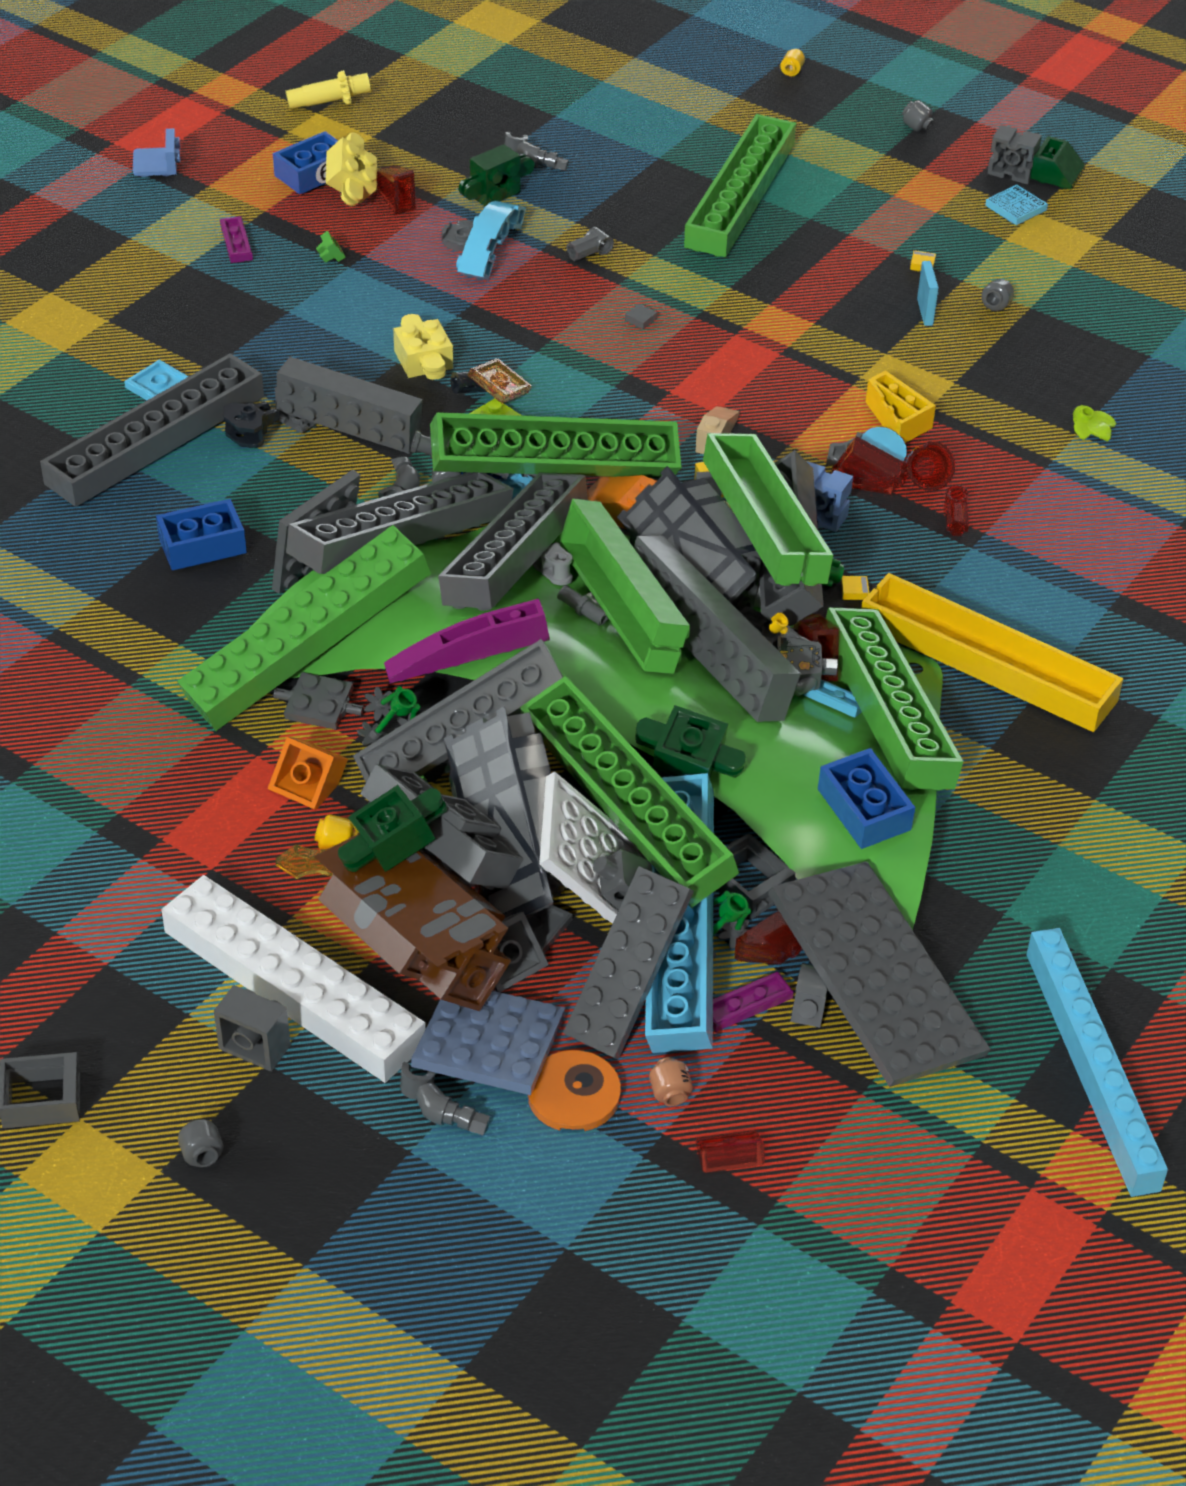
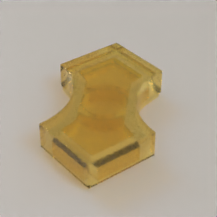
M296 844L276 858L275 866L296 879L312 874L330 877L333 875L314 857L330 848L315 850Z

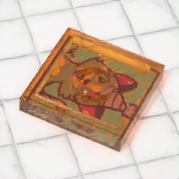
M498 358L471 368L467 376L502 404L529 393L532 387Z

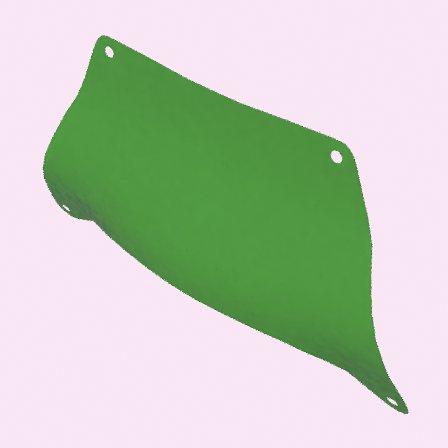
M485 527L449 539H433L426 541L424 544L415 545L424 554L431 574L289 677H300L302 672L313 675H326L356 669H385V661L440 630L483 613L539 599L545 613L550 640L544 643L563 677L566 676L629 744L654 757L655 750L636 743L637 723L644 717L666 724L674 705L728 723L724 745L744 751L746 756L742 774L736 778L713 771L710 782L714 796L733 809L786 863L789 869L796 873L795 877L797 880L867 861L913 930L921 901L933 840L937 790H909L901 788L915 806L912 829L863 849L858 846L818 791L821 766L869 748L872 749L900 786L863 713L854 718L804 695L795 696L793 694L784 721L757 722L684 645L683 648L680 647L682 657L676 666L674 674L644 671L609 618L605 624L599 626L586 616L576 614L575 609L557 599V595L564 585L551 583L547 577L534 568L533 564L490 610L480 611L477 608L470 607L455 609L453 606L442 605L438 576ZM561 534L552 543H559ZM625 535V537L630 542V537ZM571 563L570 573L572 574V581L566 585L582 596L590 593V590ZM314 570L291 586L252 626L324 574L316 573ZM753 608L754 610L761 612V608ZM810 614L790 626L791 628L794 627L801 636L808 640L820 643L822 658L834 659L821 635L825 618ZM529 646L434 672L476 680ZM899 646L908 663H917L922 666L923 671L920 674H915L938 717H940L943 682L940 666L927 656ZM838 665L836 675L821 676L822 680L851 692Z

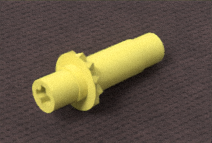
M343 70L338 72V78L286 90L289 108L309 107L343 99L345 104H352L351 97L371 92L368 75L364 73L346 76Z

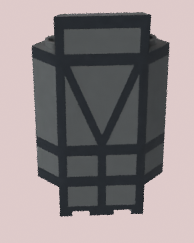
M666 466L660 472L662 477L653 486L649 484L635 498L637 502L628 511L623 510L617 516L630 533V544L634 547L637 536H664L739 612L746 606L753 609L762 559L737 517L705 478L681 483L672 470Z
M504 706L496 710V717L489 720L481 718L466 726V733L450 734L443 739L451 768L449 784L452 796L467 800L500 826L502 830L497 838L523 858L507 889L495 887L493 890L477 884L474 889L504 914L505 918L519 912H524L525 916L528 917L553 905L552 898L564 892L565 886L540 865L546 776L551 774L541 733L535 734L530 712L507 716Z

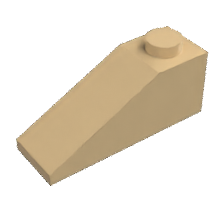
M716 406L706 413L697 428L695 452L704 454L707 433L730 434L740 415V411Z

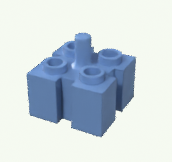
M807 461L813 468L818 526L837 532L848 516L850 500L847 497L851 493L853 476L836 470L829 474L826 473L824 466Z

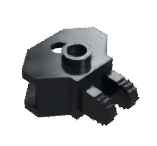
M266 401L256 405L251 402L248 404L231 402L224 406L225 435L240 447L258 448L264 444V434L267 433V427L278 421L280 413L276 408L270 410L271 406Z

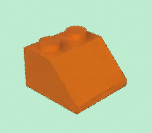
M287 737L267 789L317 810L339 785L348 758L306 740Z

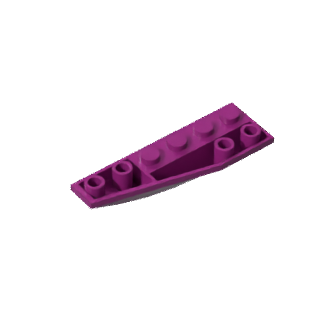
M535 599L458 622L422 639L385 661L384 665L389 682L404 681L408 678L430 674L441 669L459 666L460 664L478 659H485L504 652H511L515 649L530 646L540 639L544 642L549 641L550 637L545 613L540 600Z

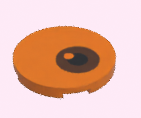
M579 1050L557 1052L547 1057L532 1094L528 1095V1103L535 1116L549 1127L557 1130L564 1128L588 1131L607 1122L616 1112L621 1093L620 1080L614 1068L606 1060L593 1053Z

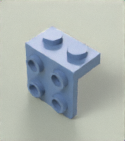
M166 129L165 148H142L133 151L134 176H170L177 174V162H180V137H175V129Z

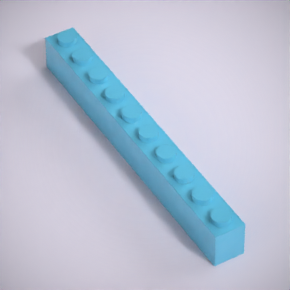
M1054 928L1031 932L1027 950L1028 960L1131 1197L1161 1192L1168 1168L1061 929Z

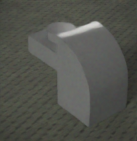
M802 963L790 1022L821 1028L829 990L814 966Z

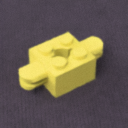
M350 133L346 138L342 137L327 151L326 184L340 191L342 200L350 206L362 203L377 189V157L364 150V139L357 133Z
M408 314L402 317V327L393 328L394 351L408 378L426 375L428 379L432 380L443 378L446 370L453 369V345L439 320L423 322L417 314Z

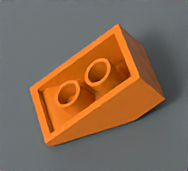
M644 475L600 477L587 490L588 500L601 502L617 526L626 529L617 516L623 510L628 511L637 502L635 498L649 484L653 486L657 481Z

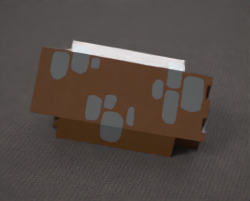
M358 834L314 856L333 873L318 898L323 905L399 974L420 980L441 1000L480 1012L511 962L497 948L508 930V927L502 923L505 918L504 914L471 886L460 881L459 876L453 871L443 867L438 858L426 853L423 849L418 850L387 872L383 870L376 859L356 872H350L344 867L343 862L338 856V849L357 837Z

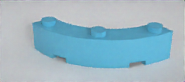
M500 201L489 203L479 216L474 218L473 227L466 241L463 253L457 259V272L466 277L489 281L496 255H492L496 245H502L509 229L516 228L521 230L526 208Z

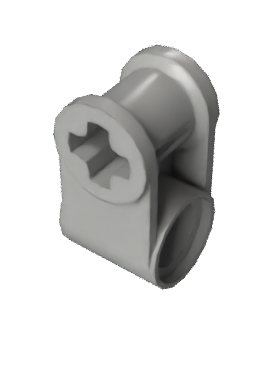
M557 542L552 543L533 563L534 568L540 571L553 584L566 585L572 581L570 564L572 563L573 556Z

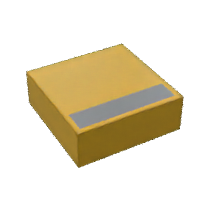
M914 251L910 270L921 271L922 261H930L932 267H934L936 254Z
M842 576L841 589L843 600H864L869 594L867 576Z

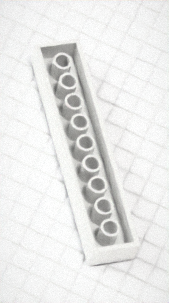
M205 875L201 876L161 909L165 933L245 988L252 990L261 997L280 1002L283 1006L287 1007L289 1018L384 1083L402 1068L403 1062L407 1063L412 1059L425 1032L424 1021Z

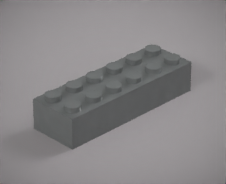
M289 357L277 372L278 411L408 454L410 453L416 430L421 431L422 399L293 357Z
M375 764L360 794L370 803L394 786L399 785L407 797L413 800L433 787L412 771ZM442 816L428 824L435 840L422 849L426 853L441 859L440 864L443 867L458 873L460 881L471 887H475L477 884L493 890L495 887L502 889L509 887L523 858L498 838L460 831Z

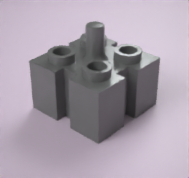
M1000 125L992 139L991 152L993 154L989 159L987 174L1001 178L1008 174L1012 175V181L1028 184L1031 180L1033 159L1040 148L1042 135L1025 131L1021 135L1017 133V128Z

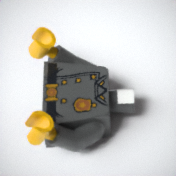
M777 613L771 618L773 623L769 626L770 631L774 634L780 632L776 649L801 673L794 691L795 696H801L812 690L819 689L822 675L837 674V659L822 658L820 643L808 640L799 635L790 626H787L788 619L783 613Z

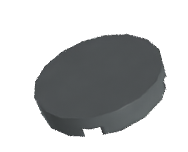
M459 220L457 224L452 225V222L447 224L441 232L443 245L448 249L463 252L473 227V221Z

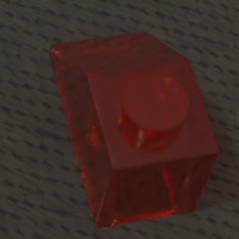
M778 910L736 938L734 958L740 962L781 964L789 958L796 957L801 952L802 947Z

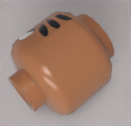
M671 1057L663 1058L657 1062V1065L649 1073L655 1099L666 1106H677L684 1103L693 1090L688 1067L682 1061L674 1060Z

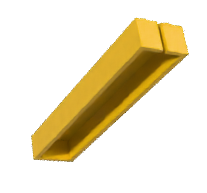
M888 573L879 582L876 589L874 588L862 601L861 609L879 610L895 641L1089 731L1095 732L1119 700L1123 678L893 574Z

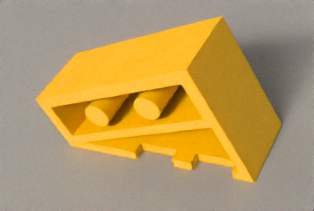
M886 370L868 379L866 404L882 426L895 431L903 439L904 443L933 428L935 404Z

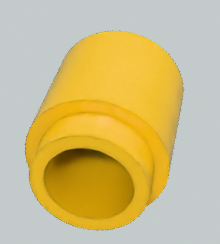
M791 49L786 53L781 62V70L785 75L795 76L799 73L805 62L803 52L799 49Z

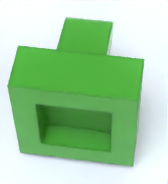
M328 231L322 234L323 242L316 250L320 253L319 256L323 261L328 262L335 258L339 262L344 259L345 254Z

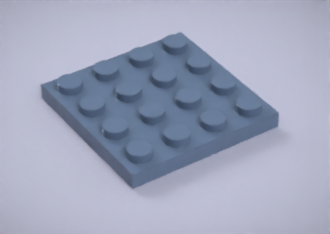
M496 991L491 992L480 1012L440 999L412 1056L411 1067L531 1095L565 1017V1007Z

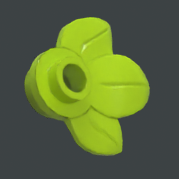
M1084 405L1076 407L1073 412L1074 430L1082 440L1087 439L1092 434L1102 440L1109 441L1111 428L1116 426L1115 420L1109 414L1103 411H1094L1092 408Z

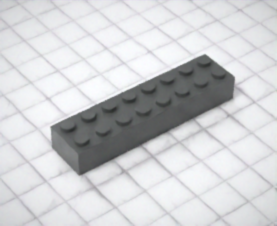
M794 450L775 462V465L818 530L813 468ZM762 561L759 571L761 614L771 623H773L771 618L775 614L783 613L788 619L787 626H792L824 607L822 584L808 586L802 583V581L799 584H791L790 586L776 584Z

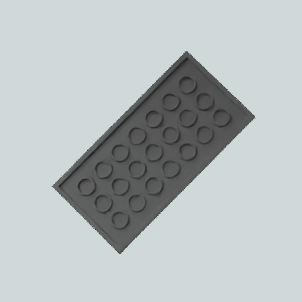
M867 861L771 887L768 895L889 1087L985 1057L989 1053L990 1047Z

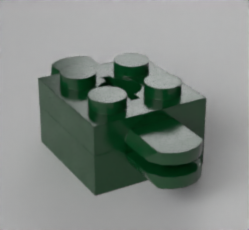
M505 144L470 158V177L460 181L459 193L468 200H477L485 207L493 201H503L520 193V178L532 173L535 165L534 161L524 153L519 155Z
M674 705L666 724L644 717L637 723L636 743L655 750L653 769L673 776L708 773L709 779L713 771L736 778L744 770L745 752L724 745L728 723Z
M396 785L350 815L348 819L358 836L338 849V856L343 862L344 867L350 872H356L376 859L383 870L387 872L434 841L435 837L428 824L447 811L446 802L440 791L430 788L413 800H410L399 785Z

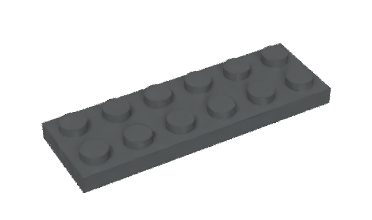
M638 866L563 1032L564 1034L619 1059L694 893L692 889Z

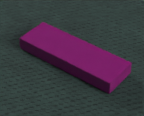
M242 217L220 219V227L230 263L253 260Z
M777 971L713 999V1029L715 1032L793 999L794 992Z

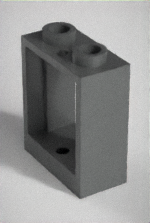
M748 833L740 839L733 840L727 846V849L733 854L736 865L748 860L768 879L749 892L733 878L717 890L721 894L729 891L730 894L738 893L745 897L748 902V908L751 910L747 917L752 920L775 905L768 895L771 887L795 881L796 873Z
M76 1052L0 1059V1119L3 1129L80 1121V1067ZM63 1079V1100L12 1105L13 1083Z

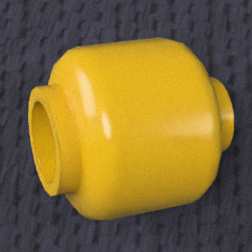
M329 814L324 820H319L314 841L318 842L320 850L326 851L357 835V832L353 830L354 827L349 819Z

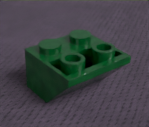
M1047 136L1034 156L1030 179L1071 190L1083 172L1085 164L1068 141Z

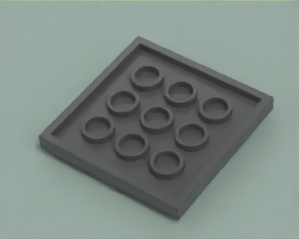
M352 469L279 520L272 590L280 594L314 570L286 553L289 524L356 505L360 474Z

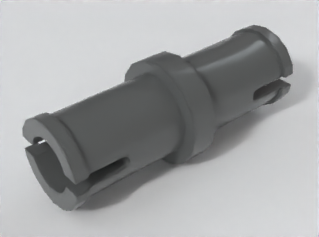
M564 585L560 589L557 599L575 609L576 614L586 616L599 626L606 623L608 617L605 611L593 603L592 598L587 595L582 596L568 585Z

